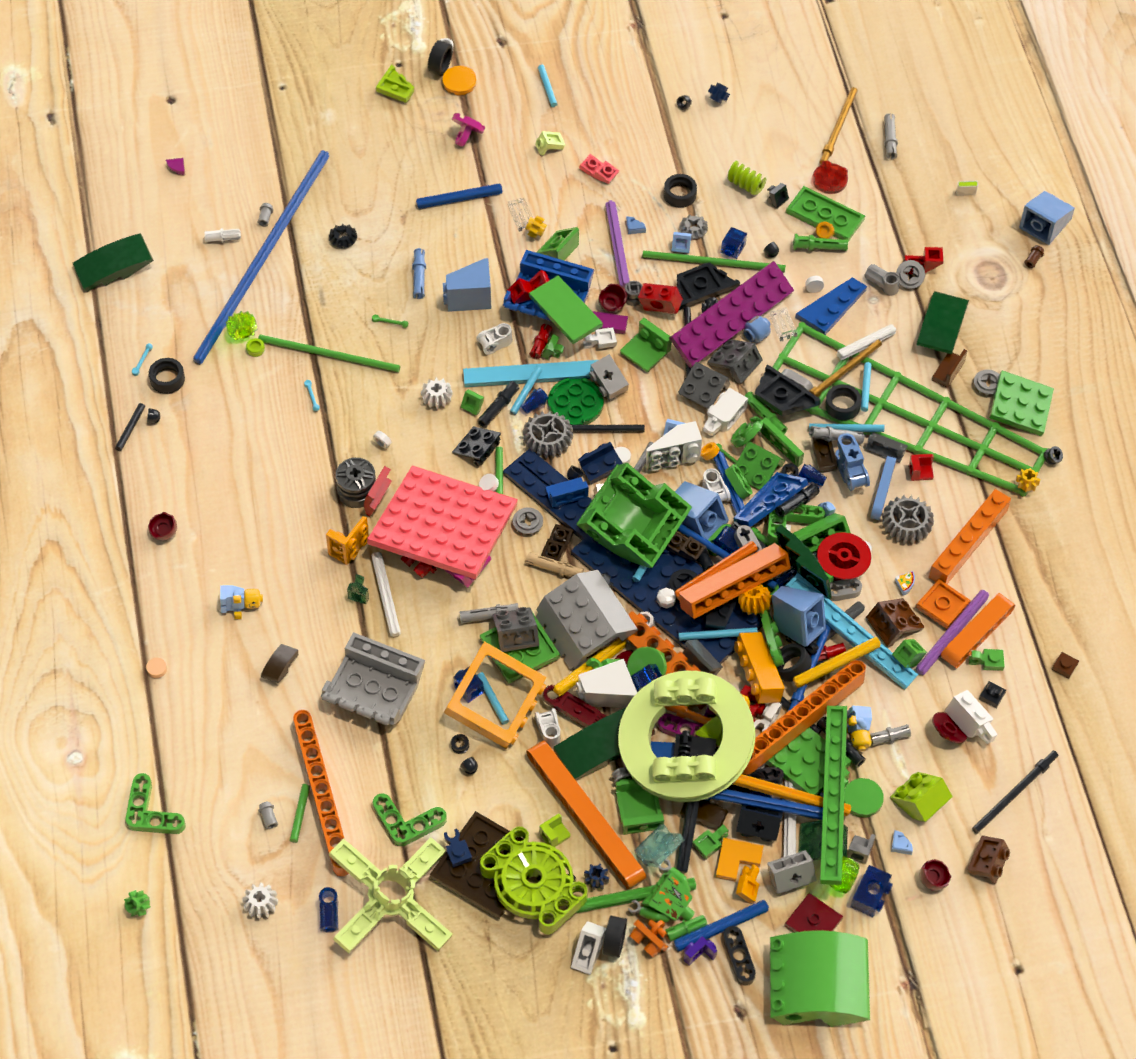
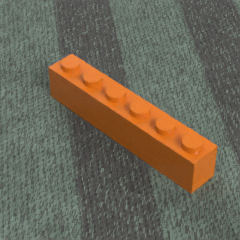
M994 489L932 564L929 578L935 582L940 579L948 584L1006 514L1011 498Z
M774 543L678 593L681 609L695 619L791 569L788 552Z

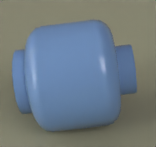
M755 316L745 323L744 336L750 342L759 343L770 335L771 324L767 318Z

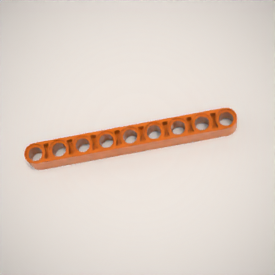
M858 660L850 662L755 737L751 759L742 774L753 773L827 713V706L838 705L858 689L865 680V664Z
M299 710L293 716L295 731L329 854L334 849L332 846L339 844L344 835L311 714L307 710ZM306 738H312L310 741H304ZM311 755H315V756H316L315 758H312V759L308 758V757L311 756ZM315 773H321L319 776H313ZM321 790H325V791H326V792L323 793V794H319V793H318V792L321 791ZM325 808H331L328 812L322 811ZM329 826H336L335 829H327ZM329 856L334 874L340 877L349 874L341 866H337L338 863Z
M542 740L526 750L531 763L623 885L630 889L646 879L643 868L548 743Z

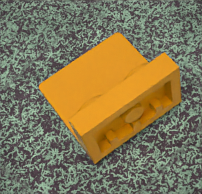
M363 516L347 537L341 532H335L330 529L326 533L328 555L346 565L351 560H354L360 548L365 546L368 541L369 527L367 518Z

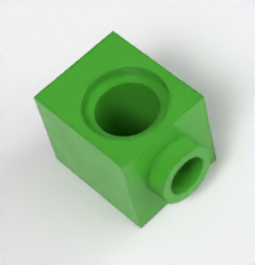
M915 639L903 640L892 655L905 668L916 667L927 654V651Z

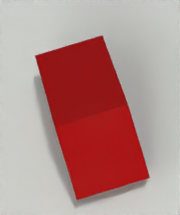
M925 247L923 256L905 255L904 261H917L923 266L925 273L943 264V247ZM911 268V270L909 271V273H905V274H913V271H912L913 268Z
M540 270L530 281L519 278L507 290L511 291L513 303L518 304L531 300L529 293L550 280L546 272Z

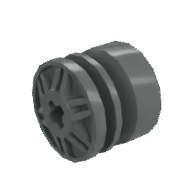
M349 458L339 464L336 469L335 478L340 501L351 508L364 507L365 498L376 481L373 465L363 458Z

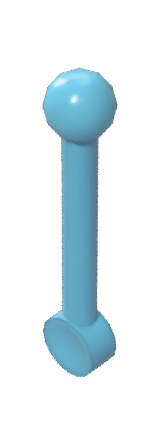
M151 343L146 344V350L139 363L132 369L133 375H139V369L149 350L153 349Z
M306 380L304 384L308 388L313 403L312 409L318 411L320 406L316 403L311 388L312 382Z

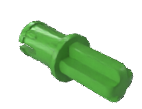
M700 915L686 922L682 920V923L667 928L665 931L671 942L706 926L707 921L704 915Z

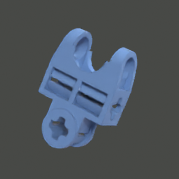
M849 433L841 434L838 437L837 444L839 449L836 451L835 457L844 483H847L850 491L861 486L869 487V474L863 465L864 457L855 437ZM847 438L852 443L844 445L841 440Z

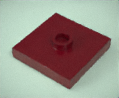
M808 893L786 921L785 926L793 932L834 931L842 921L843 915L811 893Z

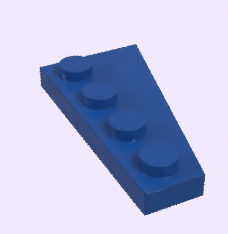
M852 277L797 312L795 318L826 335L865 293L867 286Z

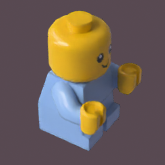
M220 585L221 613L234 611V619H242L241 610L244 609V606L245 608H259L260 602H263V594H260L259 589H246L244 591V588Z
M851 706L847 710L849 722L847 733H851L850 737L853 746L858 751L863 752L871 746V734L869 732L872 721L871 707Z

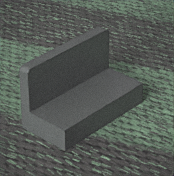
M697 639L686 641L685 645L687 648L683 651V654L688 658V661L698 667L701 672L717 675L723 666Z

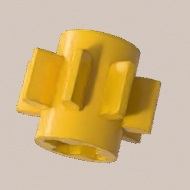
M538 215L535 219L530 217L525 228L529 231L528 236L536 238L537 235L542 237L547 227L543 223L544 218Z
M1031 468L1021 469L1020 475L1016 477V482H1019L1018 488L1025 492L1035 491L1036 486L1040 484L1041 480L1037 478L1038 472Z

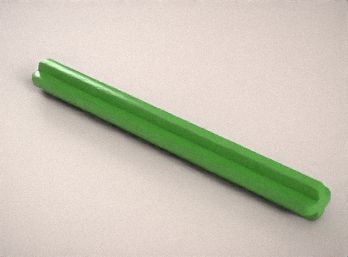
M688 878L690 889L695 890V879ZM655 885L587 898L585 905L577 913L630 903L633 900H644Z

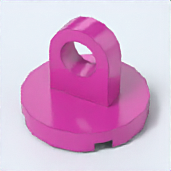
M454 113L451 119L461 126L455 140V144L461 147L467 142L471 131L483 134L486 128L480 122L468 116L461 118L459 113Z

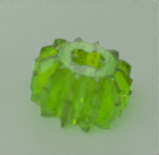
M248 311L234 313V316H229L228 321H226L228 335L234 338V340L241 339L243 341L244 338L249 339V336L255 335V331L258 330L255 317Z
M843 856L842 885H830V887L845 894L849 892L859 873V864L853 859Z

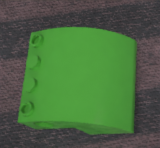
M629 463L617 464L576 525L616 555L635 564L652 568L692 509V506L665 483L653 485Z
M803 931L770 937L771 1018L782 1025L821 1019L831 1027L870 1020L868 940L861 936L836 931Z

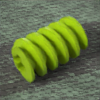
M736 160L728 171V181L733 182L736 186L745 189L747 192H751L754 196L758 195L763 190L767 178L764 177L761 180L762 174L759 173L756 176L755 170L750 173V167L744 170L745 165L742 163L739 166V161Z

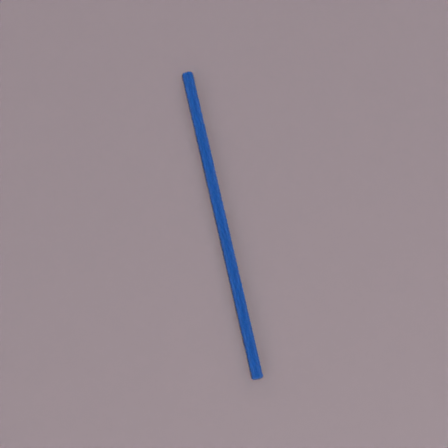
M321 150L193 356L195 363L202 364L327 162L329 158L327 151Z

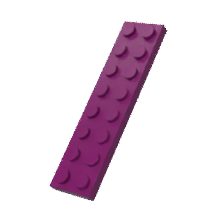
M773 261L678 330L669 339L689 368H691L695 362L701 361L745 328V323L755 316L764 314L792 293L794 289L776 262Z

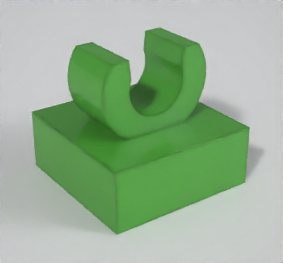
M553 334L550 337L541 357L548 359L552 354L554 357L559 358L565 347L557 344L558 336Z
M468 389L464 393L461 408L477 415L480 413L484 397Z

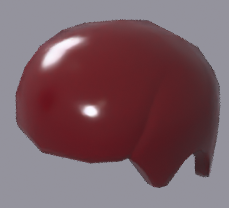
M608 284L606 288L601 290L598 303L606 312L616 313L624 307L627 293L619 284Z
M166 512L157 514L149 521V533L159 541L169 540L176 534L178 529L177 521L173 515Z
M936 859L925 862L920 870L921 882L932 891L944 889L949 885L948 883L952 878L948 867L942 861Z

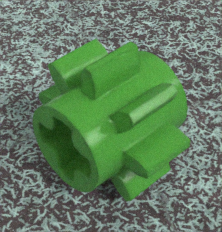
M143 890L129 892V897L124 899L125 910L131 913V916L138 915L140 917L145 915L146 909L151 908L150 897Z

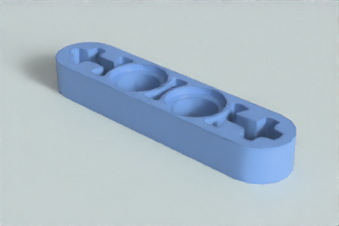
M890 456L886 458L870 517L872 519L880 520L897 458Z

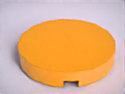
M453 66L444 73L442 78L445 90L449 93H454V95H466L472 92L477 84L476 74L466 66Z

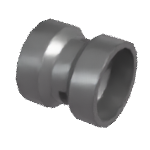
M629 281L625 285L627 293L626 303L628 305L636 306L640 304L638 296L642 289V284L638 281Z

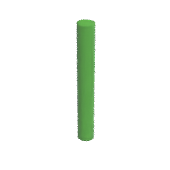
M498 446L495 448L496 478L499 480L496 492L503 494V448Z
M302 784L290 836V841L293 843L298 842L310 789L308 784Z

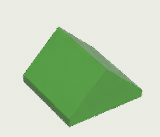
M578 227L557 230L536 253L565 261L579 246Z

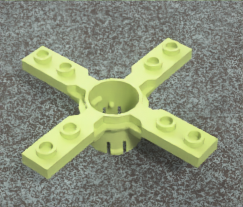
M430 837L402 867H399L398 871L397 865H389L388 871L387 868L380 871L343 838L329 853V856L359 883H364L369 888V901L335 935L333 940L346 952L350 953L384 915L393 916L399 914L406 920V924L434 949L439 951L452 937V933L413 900V889L415 888V883L445 854L446 850ZM388 880L395 881L404 888L406 896L401 899V902L400 899H391L389 903L388 897L379 891V884Z

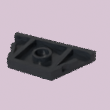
M710 262L677 274V288L683 299L679 310L736 289L740 286V281L737 279L734 281L729 278L726 272L717 269Z
M766 365L765 373L760 379V385L755 391V398L781 416L821 404L820 398L770 365Z

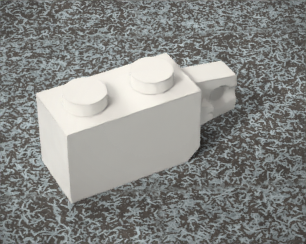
M728 388L725 393L722 392L717 403L711 405L707 411L708 420L703 427V431L710 436H713L719 430L722 432L729 431L747 409L748 398L731 388Z
M968 690L953 697L945 712L966 736L973 738L978 735L987 744L993 742L998 734L991 725L993 718Z

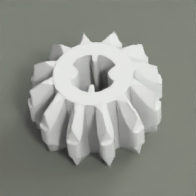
M436 377L435 381L429 379L428 383H423L421 397L424 404H428L430 408L435 406L438 410L439 406L445 408L446 403H450L453 391L450 383H445L444 378L439 381Z
M262 882L259 884V887L252 884V890L246 889V896L242 898L244 910L249 911V916L251 917L257 914L259 920L263 914L269 917V911L275 912V905H278L277 892L272 890L270 885L264 888Z

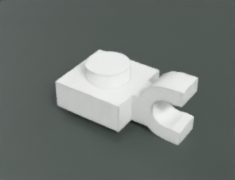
M613 328L597 329L595 334H589L584 337L585 341H583L584 349L592 348L596 344L598 349L616 347L617 345Z
M779 702L772 703L771 706L767 705L762 714L764 719H758L754 722L755 730L757 727H762L763 732L774 723L781 710Z

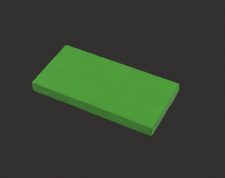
M805 186L802 187L786 209L787 214L814 227H817L821 222H829L834 227L833 236L840 240H848V242L865 220V215Z
M559 275L529 293V297L572 344H575L603 326V322Z

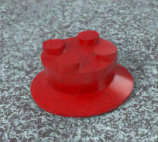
M841 532L829 535L818 547L817 559L823 570L833 576L835 581L858 578L868 570L871 564L872 557L869 546L863 539L851 533Z

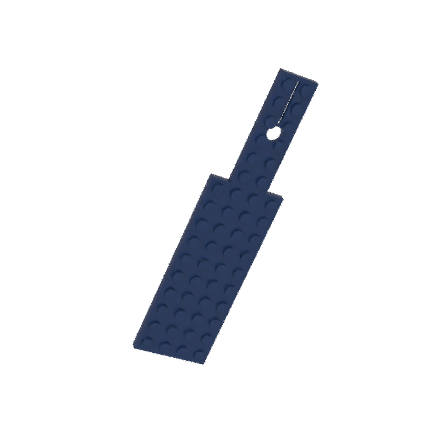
M530 448L503 470L505 477L565 527L572 529L574 534L582 540L571 550V555L589 570H599L601 575L603 573L610 575L609 582L613 583V590L639 612H649L654 617L655 625L682 648H687L685 643L688 640L679 641L678 633L717 630L705 628L706 613L693 619L682 610L677 597L674 606L669 608L660 607L656 601L659 590L664 588L671 589L669 580L674 572L681 569L692 570L697 575L704 572L703 568L695 561L682 558L664 549L654 566L647 568L640 581L635 582L632 577L640 565L611 552L576 525L592 502L590 497L552 507L546 493L547 485L550 486L569 480L535 452H531ZM688 580L682 583L681 587L688 583ZM738 601L725 630L755 627L759 630L763 626L761 621L763 617L758 613L757 615L754 613L748 615L747 612H742ZM738 637L698 639V641L722 664L735 652L734 643Z

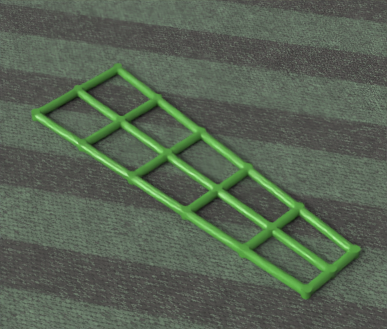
M800 322L772 367L778 371L782 364L785 363L825 381L830 377L829 375L787 356L803 332L837 350L845 347V345L808 327L804 322ZM859 352L850 357H856L859 354ZM850 357L840 360L831 375L842 368ZM868 357L861 361L862 363H871L872 368L892 378L880 398L869 394V402L876 404L865 424H873L882 408H885L926 427L916 446L882 432L874 433L908 445L906 450L913 452L915 455L933 454L934 461L962 471L968 476H975L1016 492L1022 497L1027 495V492L1018 488V485L977 470L976 467L983 455L986 454L1019 470L1031 468L1035 472H1039L1045 462L1044 452L1048 448L1038 446L1000 426L999 423L980 416L951 401L949 397H944L901 375L900 372H895ZM840 380L834 382L821 393V396L818 397L820 398V402H823V400L826 397V394L833 385L836 386L839 384L847 383ZM898 382L941 403L931 421L887 402ZM856 388L862 397V390ZM820 405L805 409L812 415L816 414L839 424H859L851 420L843 421L832 418L826 410L819 408ZM947 407L990 428L982 444L937 424ZM863 432L864 435H872V433H873V432ZM932 432H938L977 450L969 466L923 449ZM996 432L1040 454L1034 466H1028L989 448L988 446Z

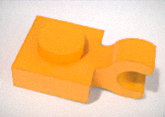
M752 864L751 869L747 866L743 867V875H740L736 894L748 903L756 902L760 885L756 881L759 867Z

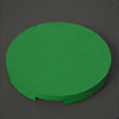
M566 378L559 381L552 387L548 397V408L551 414L558 412L559 416L564 415L565 420L569 419L570 425H588L600 416L604 405L599 387L594 382L585 378Z

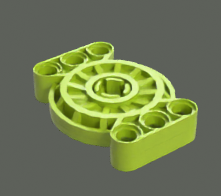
M524 827L513 828L486 852L480 860L481 874L488 879L494 878L495 892L502 905L511 913L522 918L539 919V929L544 934L554 933L587 901V886L579 881L573 882L572 867L565 855L549 844L535 841L529 842V833ZM522 837L524 840L516 841L515 838ZM507 850L509 854L503 855L500 852ZM486 864H493L494 867H493V868H487V867H485V865H486ZM527 875L529 878L541 876V880L535 884L527 881ZM498 884L502 886V892H500ZM581 892L583 895L576 897L573 893ZM564 905L568 907V909L563 911L560 910L558 907ZM550 919L553 923L545 924L543 921Z

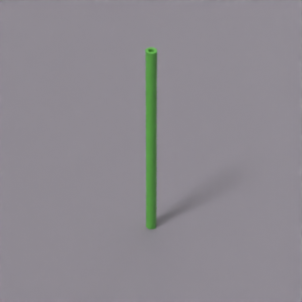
M644 250L642 258L701 264L710 262L713 265L759 270L770 264ZM777 264L780 270L785 272L786 265Z
M260 334L258 337L264 343L399 372L401 367L397 364Z

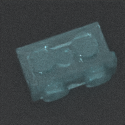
M660 824L635 849V853L645 866L658 867L685 839L680 833H670L664 824Z

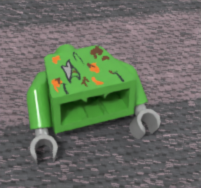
M664 859V863L668 867L662 868L658 865L659 871L663 875L641 903L644 906L641 907L638 901L633 900L632 903L638 905L636 910H631L630 908L628 910L634 915L640 913V916L649 920L652 919L655 922L663 920L665 923L670 920L676 921L679 916L688 921L694 916L695 912L687 906L693 898L690 894L691 889L687 877L675 867L671 868L670 861Z

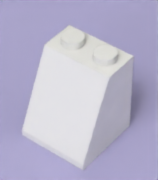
M624 659L578 675V682L576 683L577 696L591 706L625 708L637 694Z

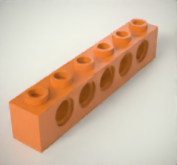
M631 611L628 614L638 628V631L645 630L642 636H637V631L626 638L636 649L650 647L651 644L657 642L658 646L656 649L662 651L665 657L668 655L672 656V659L666 662L667 671L665 675L678 672L681 668H685L686 671H700L694 664L690 666L687 663L688 658L681 651L677 654L673 650L675 646L667 638L663 640L660 637V631L656 627L652 626L650 628L646 624L648 620L641 613L637 615ZM697 704L695 706L702 710L706 704Z

